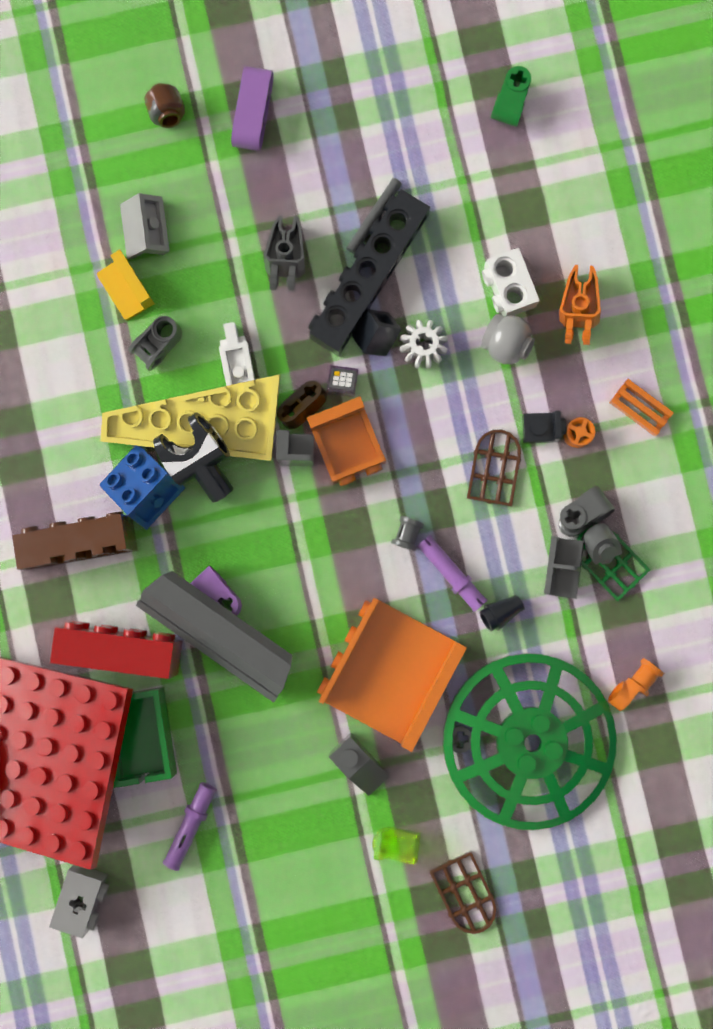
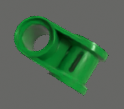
M515 66L507 72L490 119L514 127L518 126L531 83V74L527 68ZM515 81L521 82L519 87L514 86Z

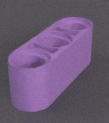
M244 66L232 128V147L261 151L273 87V70Z

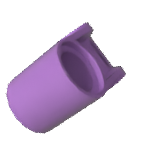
M210 565L190 583L223 607L222 601L224 599L233 600L231 603L233 610L231 612L236 616L241 612L242 602L240 598Z

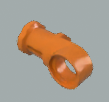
M642 658L640 661L641 666L632 678H627L625 682H620L613 689L608 697V703L619 711L624 710L638 692L647 697L650 694L648 691L658 677H662L665 673L645 658Z

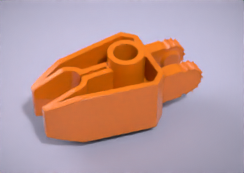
M575 265L568 276L559 310V321L566 327V344L572 343L574 337L573 327L584 328L582 334L583 345H590L591 328L596 327L600 323L601 315L598 277L594 266L590 265L589 279L583 283V292L581 294L582 282H579L577 279L578 265Z

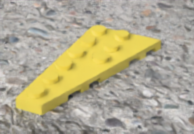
M281 374L102 413L100 441L155 448L154 438L163 434L170 442L173 441L180 447L188 448L195 444L192 434L193 430L189 424L188 417L197 412L218 432L225 442L230 456L272 461Z

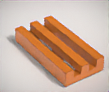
M630 379L623 383L609 402L654 437L659 434L662 427L665 426L668 419L674 414L673 411ZM626 389L630 390L636 396L641 398L643 401H645L647 404H649L651 407H653L655 410L661 413L663 417H660L654 411L649 409L647 406H645L643 403H641L639 400H637L635 397L629 394L626 391ZM623 397L629 403L634 405L637 409H639L652 420H654L657 423V425L653 426L639 414H637L624 403H622L619 400V398Z

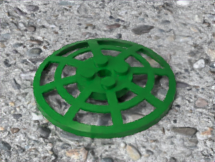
M522 653L508 655L491 661L478 669L463 683L448 708L443 726L442 746L450 778L460 795L473 809L485 818L502 826L518 830H540L552 828L570 821L583 813L597 799L605 788L613 769L616 757L617 736L609 704L600 689L586 674L558 658L543 654ZM521 663H543L550 665L546 682L528 680L511 684L503 668ZM562 670L572 674L584 683L593 693L598 703L583 710L582 706L572 695L558 687ZM493 674L500 690L486 700L477 716L461 711L460 708L463 701L471 690L485 677ZM524 690L544 691L539 707H522L516 692ZM555 695L564 700L574 710L576 715L561 722L550 711ZM505 698L512 713L503 720L501 725L486 720L493 707ZM602 714L605 716L609 734L607 762L591 758L593 753V735L589 721ZM456 721L473 727L471 732V752L474 764L460 770L457 769L453 752V730ZM582 726L584 734L583 755L568 750L567 733ZM482 731L497 736L496 746L498 753L484 760L482 759L480 749ZM529 735H537L540 740L538 748L533 751L527 750L525 739ZM564 761L579 766L573 777L560 788L554 772ZM504 764L510 771L516 774L510 790L498 784L488 771ZM587 769L601 773L600 781L592 793L578 807L570 811L564 796L579 784ZM480 775L490 789L506 799L500 814L498 815L478 802L469 792L464 781ZM543 778L549 791L548 794L539 796L521 795L527 779ZM553 802L559 817L539 822H523L511 819L518 803L523 805H540Z

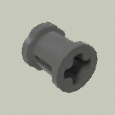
M400 516L399 521L401 524L396 539H392L391 543L411 551H416L415 542L424 523Z

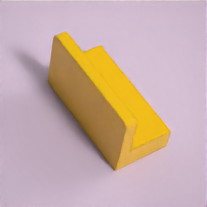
M119 249L110 255L114 262L98 271L97 276L122 317L128 321L155 303Z

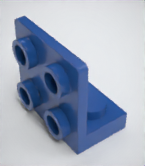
M136 445L100 483V487L125 514L146 530L185 489L183 485H178L170 474L141 446Z

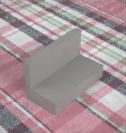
M138 193L120 204L127 259H134L143 253L164 255L170 252L163 197Z

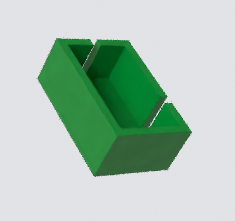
M164 687L132 693L113 788L137 785L145 780V783L172 779L177 774Z

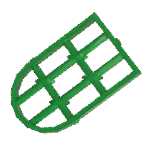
M587 530L580 533L576 540L583 541L581 537ZM613 531L620 544L629 554L623 559L619 555L615 556L618 564L612 570L606 564L598 563L606 571L605 574H607L602 579L587 566L592 561L591 557L585 562L582 560L581 565L618 602L651 569ZM632 556L645 569L640 576L627 565L629 564L627 561ZM622 566L635 578L628 587L615 573ZM610 577L624 590L618 597L604 584Z

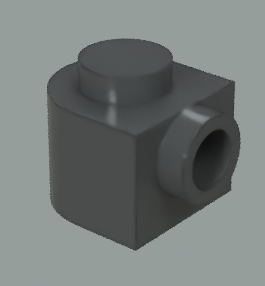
M596 524L590 527L584 534L586 551L595 565L598 563H611L615 556L622 554L620 542L607 524Z

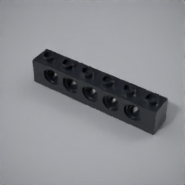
M402 189L396 197L392 195L384 207L386 213L382 220H375L369 231L371 237L366 244L362 242L354 254L356 260L352 267L347 266L343 270L338 280L341 284L336 292L333 290L329 292L323 303L326 307L320 316L316 314L308 326V329L311 330L309 332L310 339L338 357L351 339L365 310L370 309L429 216L430 206ZM394 220H401L404 222L405 227L396 230L391 227L390 223ZM380 243H384L390 247V250L387 253L381 254L375 250V247ZM364 267H371L374 269L375 274L372 277L366 278L359 272ZM348 291H357L360 294L359 299L354 302L346 300L344 296ZM334 314H340L345 318V321L339 326H334L329 322V319Z

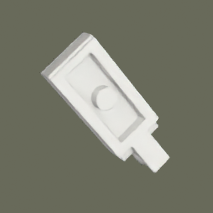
M235 322L223 324L226 339L220 340L219 351L226 386L255 380L246 337H239Z

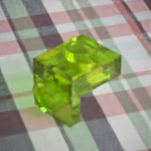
M390 826L377 830L372 841L374 860L390 859L412 865L418 863L421 833Z

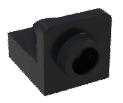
M556 410L552 413H524L522 415L523 443H553L560 441L562 435L566 434V419L561 418V411Z

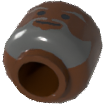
M164 83L155 84L144 97L148 115L155 125L163 128H172L180 123L185 114V106L180 92L175 86Z

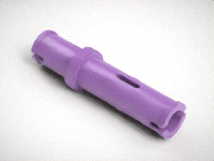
M429 535L417 546L453 587L451 590L455 594L458 592L473 612L488 601L472 584V578L469 575L466 576L432 538V535Z
M201 782L191 804L187 805L184 810L186 815L175 835L166 858L162 862L169 869L180 870L201 822L205 821L208 816L206 813L214 794L217 792V789L210 784ZM184 835H186V838H185L183 844H181V841H182Z

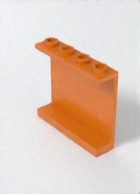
M373 597L371 602L365 600L358 613V616L362 617L357 628L354 626L350 628L344 640L349 643L344 654L338 651L330 667L334 668L335 671L331 678L324 677L318 688L317 693L321 695L318 702L329 704L401 743V747L412 752L467 647Z

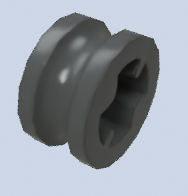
M454 726L453 737L457 736L458 731H462L463 736H468V741L463 742V747H456L457 743H453V751L456 753L467 752L471 748V732L464 726Z

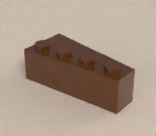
M123 511L108 513L106 517L96 519L95 516L77 519L78 522L67 524L66 521L49 524V528L39 530L38 526L22 528L21 534L12 535L17 570H30L138 551L133 519L124 515Z

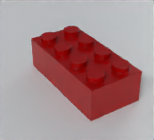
M82 621L65 622V626L55 627L50 657V663L165 679L178 675L183 640H176V634L158 632L153 633V636H146L147 630L130 628V630L124 629V632H118V626L95 625L94 628H89L90 623Z

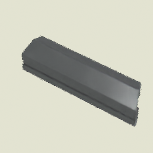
M173 571L161 575L143 590L141 598L136 604L138 608L273 703L275 702L279 693L284 689L291 668L292 655Z

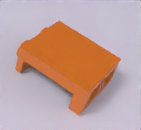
M361 396L307 417L333 484L339 482L340 486H344L356 481L355 476L366 472L367 476L383 470L382 465L386 463V458L382 453L368 419Z

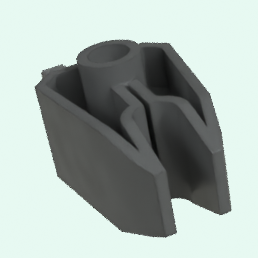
M279 215L272 225L264 252L265 270L270 275V290H277L279 277H288V291L295 292L296 278L301 277L305 273L301 224L299 218L294 216L293 227L287 231L286 237V230H283V215Z

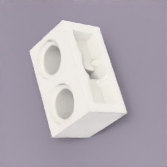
M519 248L486 260L482 276L486 286L492 287L495 295L492 297V302L497 313L501 312L502 316L505 317L509 315L514 316L537 306L540 300ZM505 266L510 270L511 275L502 277L497 273L496 268ZM510 292L517 293L521 298V302L517 304L511 303L507 299V294Z

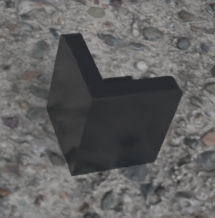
M366 309L352 337L364 354L387 356L401 328L389 312Z

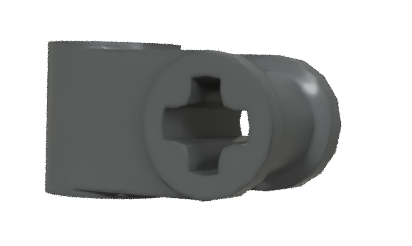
M160 316L131 343L128 352L131 355L136 354L146 364V369L152 371L181 340V327L169 316ZM166 325H172V334L169 337H161L162 328ZM144 349L149 351L151 355L147 354Z
M595 486L561 510L558 522L559 529L564 535L575 537L594 524H598L608 518L615 511V508L599 486ZM570 517L572 520L577 518V524L575 525L574 522L567 523V518Z

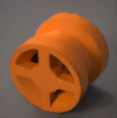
M575 418L566 425V434L563 435V438L570 447L582 448L594 439L596 433L595 426L587 418Z

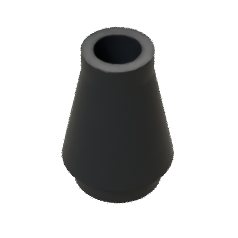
M514 595L510 598L484 605V609L479 614L485 627L490 632L495 629L499 631L519 612L523 611L525 607L519 596Z

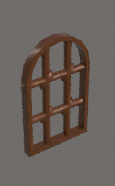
M502 429L491 430L478 440L473 452L474 458L466 499L512 507L518 469L521 462V447L517 438L510 432ZM496 433L507 435L503 454L494 452L493 446ZM491 434L488 451L480 450L481 441ZM511 439L517 447V456L509 455ZM477 454L485 455V458H487L484 475L474 473ZM492 456L501 458L502 464L499 477L490 476L489 468ZM507 459L516 460L513 480L505 479L506 476H504ZM473 477L481 479L480 498L470 496ZM487 480L496 481V484H498L495 500L484 498ZM503 483L512 484L509 503L500 501Z
M471 851L429 870L446 906L448 916L457 928L465 933L477 934L484 932L492 925L496 916L494 895L490 892ZM468 856L471 857L478 872L471 877L470 874H467L461 861ZM456 862L465 880L458 883L456 881L453 882L447 869L448 866ZM443 869L450 884V887L441 890L434 876V873ZM481 878L489 895L483 899L478 897L472 881ZM465 884L466 887H469L475 903L469 906L464 905L457 888ZM449 892L454 893L461 907L460 910L454 913L451 912L444 897ZM491 900L493 911L489 920L482 904ZM474 908L480 910L486 923L483 927L477 929L468 914V911ZM461 914L463 917L465 916L470 929L461 926L455 917Z

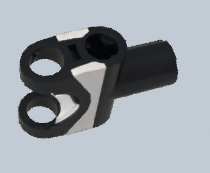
M196 412L188 417L195 439L193 446L188 448L180 447L173 441L170 442L163 434L154 438L153 443L164 468L178 485L182 486L195 478L212 503L226 497L234 489L217 465L228 458L230 453L225 442L214 427L201 414Z

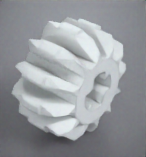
M421 320L416 321V329L411 325L406 326V331L409 335L403 334L400 337V341L406 343L400 346V352H410L405 357V361L408 363L415 358V368H419L421 361H425V366L429 369L432 366L431 359L439 364L442 361L439 354L447 353L448 348L442 344L448 341V337L444 335L438 336L443 328L438 326L432 330L433 321L428 320L426 327H423ZM420 339H424L425 343H431L428 345L427 350H423V347L419 345Z

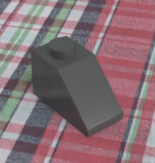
M352 733L347 735L329 753V758L368 796L390 777L388 772Z

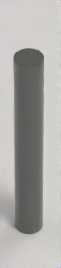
M392 178L346 247L349 252L355 254L359 245L365 241L373 223L385 211L384 207L392 195L395 196L402 183L398 179Z

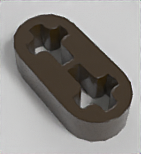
M314 380L307 381L278 407V419L288 429L298 428L307 420V417L312 416L323 406L327 399L326 391L319 382ZM291 412L295 413L293 416H289Z

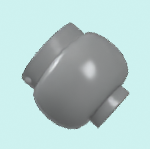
M496 314L485 330L481 346L483 349L488 350L490 356L497 362L514 364L520 358L525 360L529 356L535 339L531 337V327L524 319L512 315L505 317Z

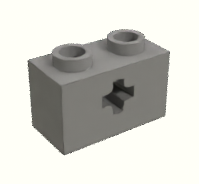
M76 865L69 868L49 928L82 939L89 930L93 931L100 913L96 912L99 901H104L109 889V885L105 884L108 874ZM79 896L84 897V906L80 905V899L78 898Z

